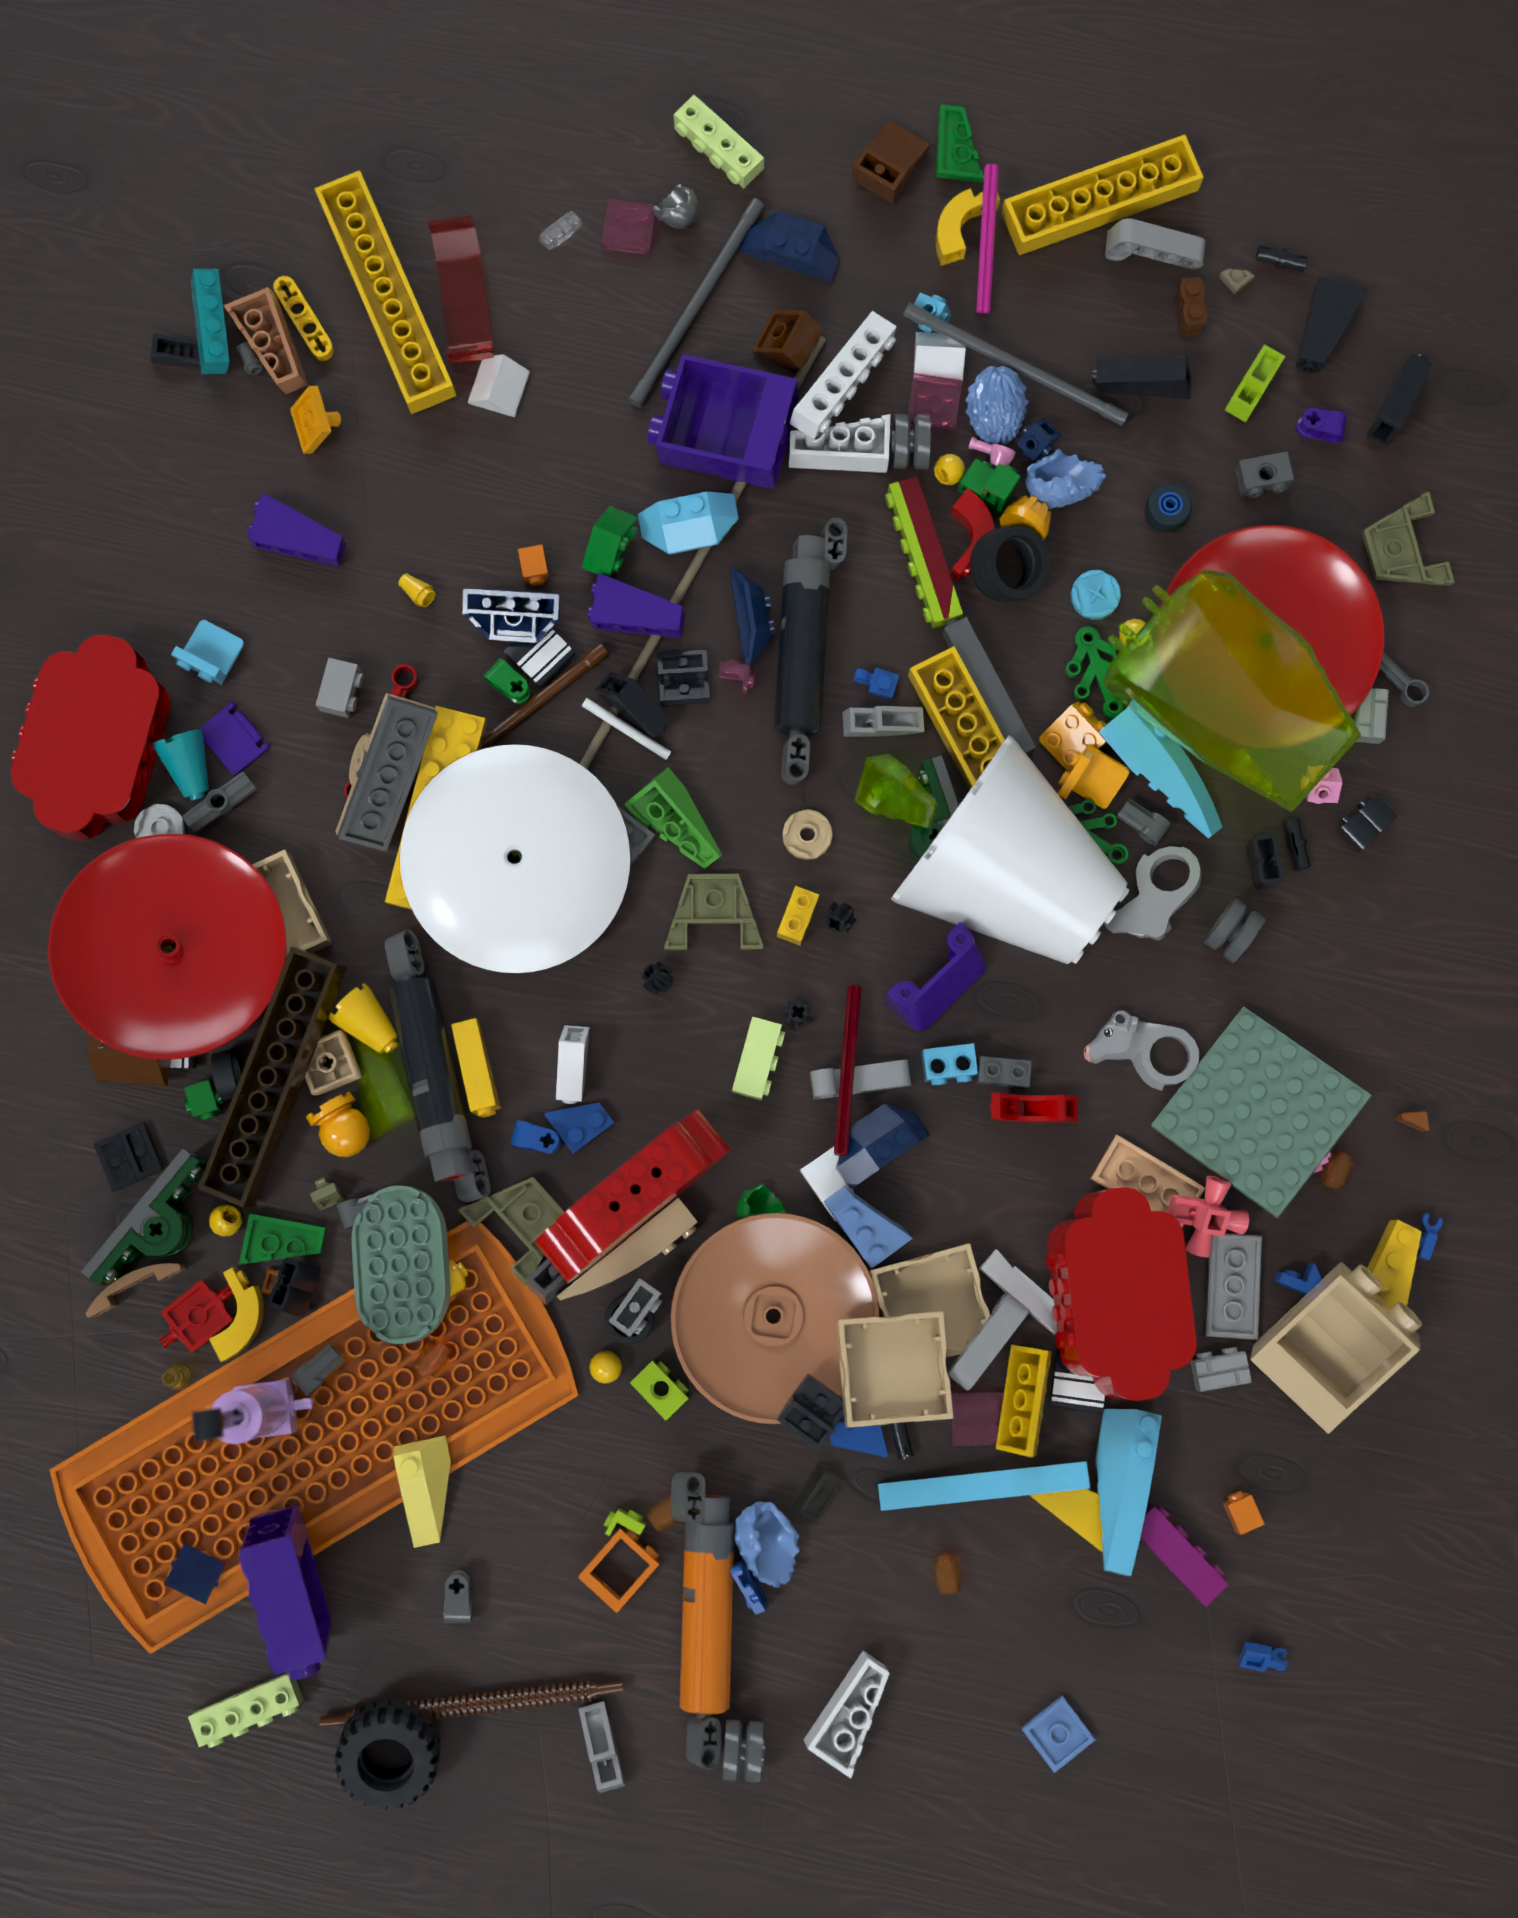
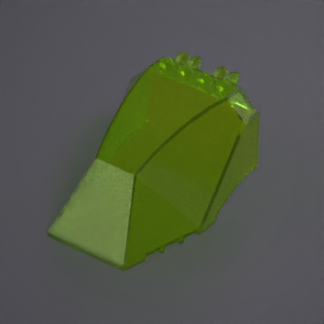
M1204 570L1179 586L1171 596L1160 586L1155 585L1152 589L1154 594L1165 603L1159 608L1153 600L1145 596L1141 602L1154 613L1149 621L1137 634L1124 623L1118 626L1120 631L1131 639L1126 646L1118 637L1112 634L1108 638L1109 642L1120 653L1110 663L1103 685L1120 702L1203 763L1288 811L1293 812L1361 736L1350 713L1344 708L1337 696V690L1332 687L1328 680L1324 667H1321L1314 655V649L1295 629L1271 612L1229 573Z

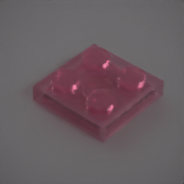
M608 199L601 242L602 249L650 255L655 223L654 205Z
M914 373L908 408L910 424H913L916 414H930L931 427L955 430L962 380Z
M1003 1392L951 1393L953 1419H951L952 1446L996 1445Z

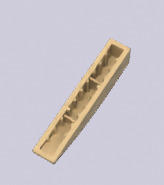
M677 1198L557 1296L558 1299L564 1300L597 1289L638 1269L661 1252L667 1255L677 1247L674 1243L681 1236L686 1239L697 1230L695 1227L698 1223L681 1200Z

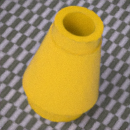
M408 573L404 574L398 582V585L402 587L417 606L427 607L435 598L436 593L431 585L410 576Z

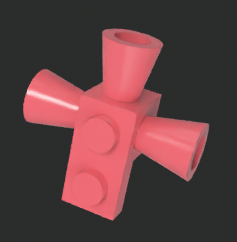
M1208 1175L1206 1176L1205 1199L1172 1194L1167 1213L1173 1215L1180 1224L1192 1225L1196 1228L1185 1248L1186 1251L1197 1256L1210 1257L1212 1235L1224 1237L1226 1229L1240 1235L1246 1232L1249 1225L1247 1210H1228L1221 1205L1232 1183L1221 1177Z

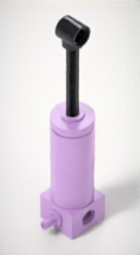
M292 1379L233 1387V1391L221 1395L214 1402L211 1409L192 1412L195 1442L221 1439L226 1443L240 1444L256 1438L291 1434L298 1431L297 1410L311 1409L314 1407V1402L312 1398L295 1399Z

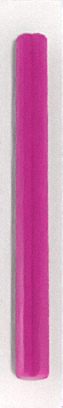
M987 164L984 170L976 308L977 313L980 314L989 313L991 307L999 167L996 164Z

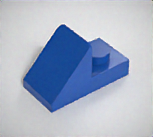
M1308 1263L1302 1280H1300V1274L1286 1269L1285 1273L1277 1272L1273 1282L1306 1295L1322 1279L1316 1265Z

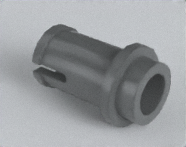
M244 342L237 346L236 351L245 364V371L250 375L259 374L263 370V364L257 358L250 344Z

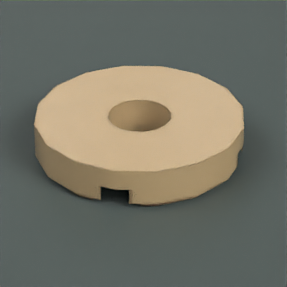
M810 809L792 814L785 822L782 832L783 842L788 852L796 858L804 860L816 859L823 855L830 847L833 835L827 818L818 811ZM805 828L813 830L815 834L814 838L810 841H805L800 836V832Z

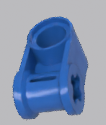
M516 1120L510 1145L526 1150L553 1154L561 1148L562 1140L560 1135L551 1129ZM551 1135V1138L555 1140L554 1145L549 1144L547 1148V1145L543 1143L544 1138L548 1139Z

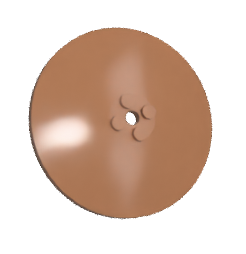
M764 1213L748 1216L722 1227L708 1237L694 1251L685 1264L674 1290L670 1315L673 1344L683 1370L698 1391L711 1403L725 1412L744 1420L766 1424H782L777 1421V1417L807 1373L842 1397L836 1321L879 1317V1306L876 1290L867 1267L851 1245L828 1227L802 1216L784 1213ZM770 1309H777L780 1312V1319L775 1323H770L766 1320V1313Z

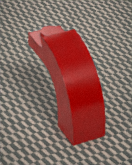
M969 488L953 505L950 514L967 528L971 537V546L954 565L950 574L957 581L962 576L967 577L971 573L970 556L975 543L985 533L994 529L989 509L981 498Z
M991 1093V1119L1026 1123L1078 1122V1096H1031Z

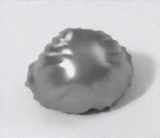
M679 184L667 196V199H663V202L653 206V211L658 221H664L669 226L677 229H684L697 218L700 206L694 191L689 189V187H682Z

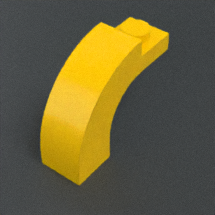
M971 189L965 190L955 196L944 208L939 219L936 234V251L941 266L964 259L966 246L960 229L969 219L982 215L983 192L974 197ZM997 192V205H996V210H998V206H999V202H1000V197H999L998 192Z
M230 1268L223 1272L237 1301L236 1317L226 1330L209 1339L220 1362L228 1361L247 1349L256 1338L263 1321L264 1302L259 1286L248 1288L249 1280L244 1271H239L238 1268Z

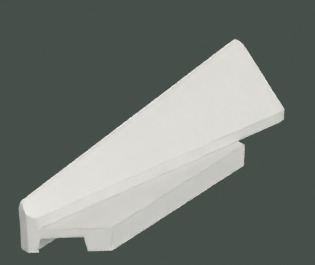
M995 1249L979 1269L1005 1293H1009L1030 1310L1029 1314L1055 1336L1057 1324L1052 1316L1054 1300L1016 1266L1012 1268L1001 1253Z

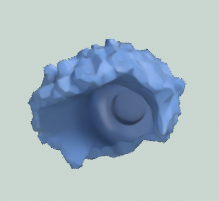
M990 366L978 374L975 382L968 388L969 394L965 399L968 403L966 413L970 417V425L974 427L976 434L984 442L992 445L1000 444L1006 446L1009 444V441L1019 434V428L1022 427V421L1027 412L1025 406L1029 401L1025 397L1026 386L1021 382L1016 372L1005 366L997 368Z
M1057 449L1053 455L1043 457L1041 461L1038 460L1027 468L1025 484L1030 492V496L1038 498V502L1041 504L1044 502L1050 510L1055 507H1064L1089 497L1093 491L1099 489L1106 474L1103 473L1104 468H1102L1101 464H1095L1093 461H1080L1077 455L1067 456L1060 449Z
M756 1502L752 1506L746 1507L741 1515L736 1518L735 1542L739 1547L740 1555L745 1560L747 1568L753 1572V1576H756L760 1582H765L773 1587H779L781 1583L786 1584L790 1581L793 1575V1567L796 1564L795 1555L799 1553V1547L797 1546L799 1534H797L790 1521L773 1503Z

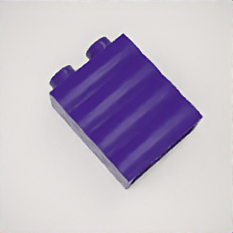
M682 354L677 371L668 369L663 378L661 398L668 400L664 416L655 414L652 417L648 431V444L656 445L661 463L671 467L688 469L702 474L775 489L792 428L790 424L793 410L800 400L797 379Z
M298 1504L250 1518L239 1555L242 1571L249 1581V1596L253 1607L258 1612L259 1631L267 1644L266 1653L269 1665L275 1675L288 1672L289 1679L291 1680L306 1678L320 1670V1661L326 1660L332 1629V1619Z

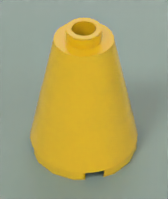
M364 983L362 984V990L356 987L335 1006L338 1012L335 1015L331 1012L328 1019L378 1053L386 1052L389 1054L399 1044L396 1041L398 1039L397 1033L370 987Z

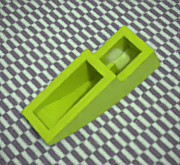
M1264 344L1229 401L1225 411L1246 422L1286 356Z

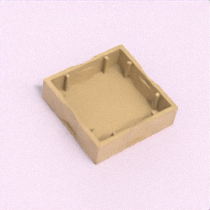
M284 849L253 864L264 877L279 903L286 929V959L291 946L315 953L331 945L330 937L291 855Z
M970 1243L869 1271L876 1290L881 1317L943 1311L947 1347L946 1358L961 1354L990 1316L989 1309L982 1297L980 1277Z
M943 1311L836 1321L845 1427L953 1419L950 1380L945 1361L947 1347Z

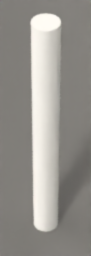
M585 699L582 707L667 760L671 753L670 750L590 699Z

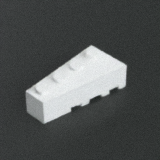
M890 414L882 415L881 418L872 420L864 418L860 419L859 422L845 424V422L836 423L835 426L828 427L824 434L820 432L815 439L800 430L791 431L789 468L887 473Z
M862 1651L804 1738L808 1750L849 1778L853 1775L854 1765L861 1753L862 1743L867 1730L870 1728L876 1706H878L889 1676V1671L885 1665L865 1651Z

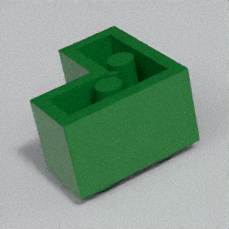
M975 459L961 480L958 491L964 494L969 488L981 498L991 512L1000 516L1016 491L1020 475L1009 465L1004 466L999 463L994 470L990 463Z
M609 506L593 526L582 568L611 577L614 572H619L624 560L621 558V553L626 550L629 540H634L638 527H635L637 517Z

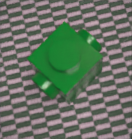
M206 1080L184 1088L187 1100H184L189 1115L192 1114L195 1118L207 1121L216 1118V1113L223 1111L221 1104L224 1103V1100L219 1097L214 1081Z

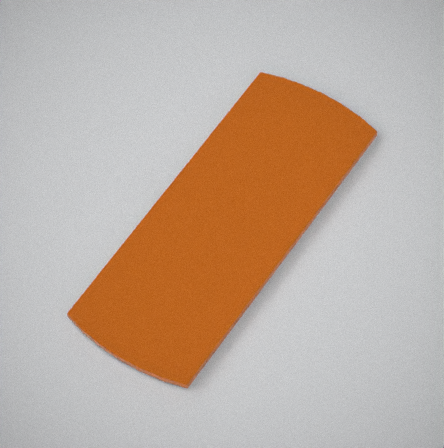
M466 1221L447 1233L449 1260L454 1261L456 1264L461 1263L466 1269L468 1276L465 1277V1288L450 1297L443 1320L426 1338L408 1344H394L377 1338L376 1334L362 1322L356 1307L355 1292L352 1289L50 1469L58 1506L69 1536L87 1573L105 1602L124 1627L150 1654L249 1595V1581L242 1571L239 1555L250 1518L299 1504L314 1556L403 1502L393 1457L394 1446L446 1435L451 1459L450 1474L579 1396L569 1358L544 1303L528 1289L527 1285L524 1286L510 1270V1267L516 1263V1260L482 1222L473 1228ZM329 1343L345 1359L324 1379L325 1382L308 1397L293 1381L295 1399L312 1398L314 1402V1407L311 1409L297 1410V1432L256 1438L240 1444L226 1443L221 1439L195 1442L192 1412L211 1409L214 1402L221 1395L233 1391V1387L291 1379L290 1376L301 1365L312 1360Z

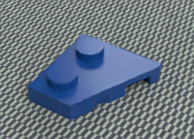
M600 1103L556 1110L544 1114L573 1154L615 1124Z
M843 1415L834 1426L835 1430L830 1436L831 1445L882 1457L888 1456L880 1425L845 1427Z
M744 1559L738 1560L730 1569V1572L742 1591L748 1608L752 1609L755 1615L765 1611L769 1603L758 1578L753 1576V1572L747 1568Z

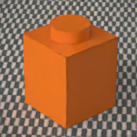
M543 545L518 549L522 574L526 585L539 586L544 584L545 581L550 580Z
M1238 1491L1229 1495V1500L1223 1503L1236 1533L1242 1535L1265 1525L1251 1494H1243L1242 1491Z

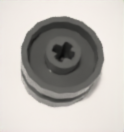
M894 414L893 430L891 431L893 469H906L909 464L910 453H912V463L915 469H928L931 439L930 414H916L913 430H910L908 414Z
M1237 897L1224 910L1203 942L1211 949L1216 950L1228 940L1223 948L1222 956L1231 963H1234L1249 948L1266 920L1257 911H1252L1242 921L1241 919L1247 910V904Z
M726 1719L723 1781L736 1782L739 1778L740 1764L745 1765V1781L747 1783H760L761 1765L764 1766L765 1755L763 1721H750L747 1725L746 1738H741V1721Z

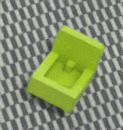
M618 1508L616 1514L611 1511L605 1521L604 1526L608 1528L605 1534L610 1536L616 1523H619L640 1535L646 1523L642 1521L643 1516L631 1509L627 1513Z

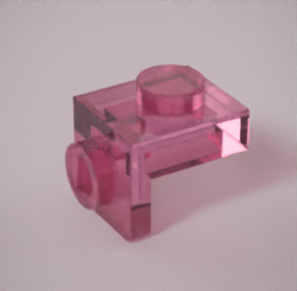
M733 659L720 662L719 678L743 680L742 694L747 695L748 688H753L754 673H750V665L740 664V661Z

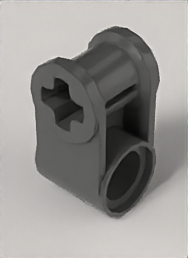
M456 1570L450 1573L445 1582L444 1623H471L472 1598L470 1576L463 1570ZM456 1578L459 1579L460 1583H464L460 1590L456 1589V1585H452Z

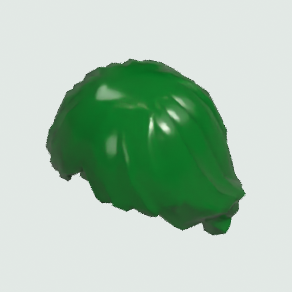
M761 1183L752 1189H746L739 1199L736 1208L738 1219L764 1213L786 1214L787 1212L783 1204L779 1202V1198H776Z

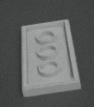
M1225 1233L1224 1237L1212 1235L1211 1255L1208 1257L1205 1336L1258 1340L1262 1236Z

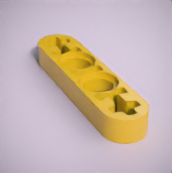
M288 276L279 277L275 280L273 286L279 301L313 356L320 361L329 360L334 354L331 340L293 279ZM283 285L289 288L293 297L288 298L285 291L282 290ZM294 304H303L304 310L301 313L294 314L291 312ZM308 323L316 325V330L311 334L303 331L304 326ZM318 338L326 349L323 353L315 342Z

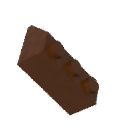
M88 1034L86 1053L95 1080L168 1086L171 1060L146 1059L117 1051Z

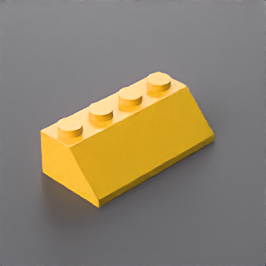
M1011 1345L996 1449L1027 1457L1036 1456L1052 1351Z

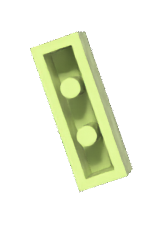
M752 1017L732 1093L762 1100L763 1095L768 1096L772 1081L767 1080L769 1071H775L778 1056H774L776 1046H782L785 1032L781 1031V1024Z

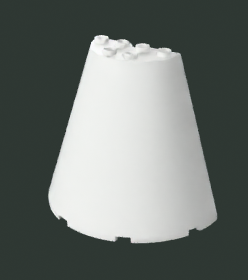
M1008 735L974 786L913 870L902 882L891 900L897 904L956 925L961 922L967 929L1062 963L1069 964L1073 962L1076 964L1083 955V948L1088 942L1093 945L1100 936L1101 932L1098 929L1103 922L1108 924L1114 917L1116 911L1113 908L1118 901L1121 902L1125 898L1129 889L1126 888L1127 882L1016 740Z

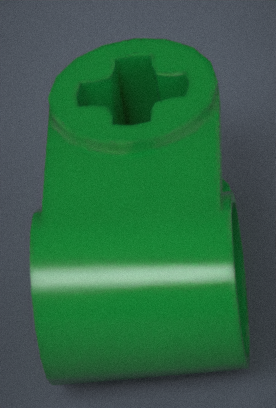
M501 658L483 676L493 688L503 693L516 704H524L531 697L527 681ZM515 688H518V689H521V688H522L523 691H522L521 693H520L519 691L514 692V689H515Z

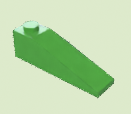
M669 767L653 778L624 804L638 822L646 828L650 826L661 834L660 838L664 841L670 840L679 847L681 853L704 869L722 856L685 786Z

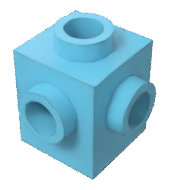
M923 293L919 294L915 305L928 311L935 317L947 323L949 322L950 310L946 305V300L937 295L929 297ZM918 325V328L927 333H931L933 330L925 325Z

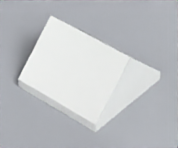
M916 332L913 380L962 383L966 346L941 333Z
M505 355L483 357L468 404L515 417L530 371Z

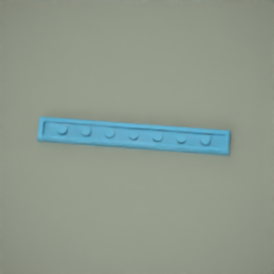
M1087 1461L878 1484L881 1511L1090 1488Z

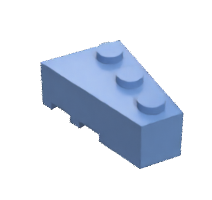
M845 1186L823 1201L856 1251L871 1269L913 1239L900 1224L869 1205L868 1202Z

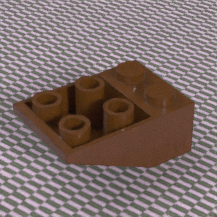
M889 120L867 144L854 163L851 180L893 204L931 144Z

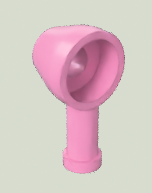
M972 437L969 444V449L971 450L975 449L990 454V464L994 468L999 463L1004 466L1009 465L1016 454L1014 450L998 444L992 445L977 440L975 437Z

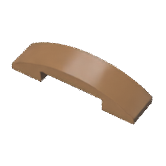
M166 1263L132 1271L103 1290L85 1314L87 1318H95L118 1306L114 1296L153 1275L156 1276L158 1281H165L186 1270L187 1267L185 1264Z

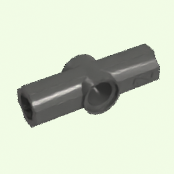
M242 771L221 788L210 791L206 799L186 812L182 817L191 830L197 834L219 817L228 815L235 805L255 792L257 788L245 772ZM218 798H225L222 807H214V803Z

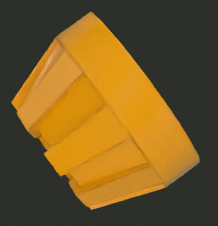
M1025 495L1006 508L1000 518V526L1014 525L1030 528L1044 541L1049 533L1051 511H1047L1048 506L1044 502L1042 504L1038 502V498L1034 496L1028 498Z

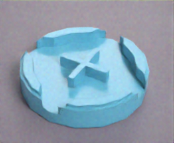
M1089 570L1081 574L1074 582L1071 590V603L1075 610L1083 617L1091 620L1103 619L1111 615L1117 608L1121 598L1120 586L1116 579L1101 570Z

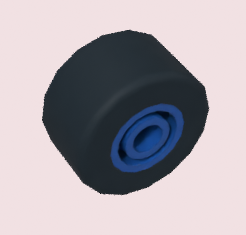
M1167 483L1156 487L1146 502L1145 516L1147 521L1153 528L1162 532H1173L1181 528L1192 510L1191 497L1187 490L1177 484Z

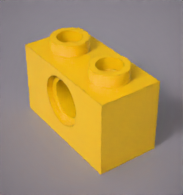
M795 886L777 932L778 938L801 946L819 894Z

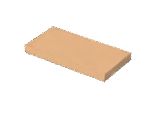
M1115 1135L1090 1178L1106 1189L1128 1187L1139 1191L1149 1202L1151 1211L1167 1212L1172 1194L1199 1199L1205 1190V1187L1119 1135Z

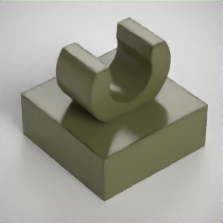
M324 1177L314 1181L318 1190L310 1193L313 1203L321 1211L344 1201L341 1190L334 1182L329 1184Z

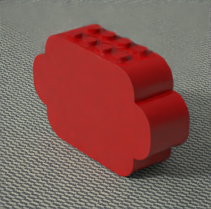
M95 635L85 640L77 653L59 652L50 656L44 662L39 677H36L33 682L34 694L32 700L26 706V721L20 727L19 745L13 751L11 758L13 763L11 769L12 782L21 794L34 802L33 808L37 819L60 836L76 841H88L96 838L105 829L107 823L124 824L138 816L144 804L158 755L153 747V743L162 740L171 709V699L167 690L149 673L146 661L129 643L109 635Z
M697 1109L682 1121L668 1128L577 1201L554 1224L546 1229L534 1243L568 1284L604 1258L684 1193L732 1149L701 1111Z
M1113 1188L1094 1191L1084 1195L1076 1205L1074 1219L1057 1224L1048 1238L1046 1264L1051 1271L1049 1290L1054 1298L1052 1316L1057 1324V1332L1055 1333L1056 1346L1059 1348L1060 1357L1065 1367L1076 1375L1093 1377L1096 1388L1106 1397L1133 1401L1153 1399L1166 1389L1170 1380V1370L1179 1369L1187 1365L1192 1360L1196 1351V1332L1182 1227L1173 1215L1164 1211H1151L1145 1196L1133 1188Z

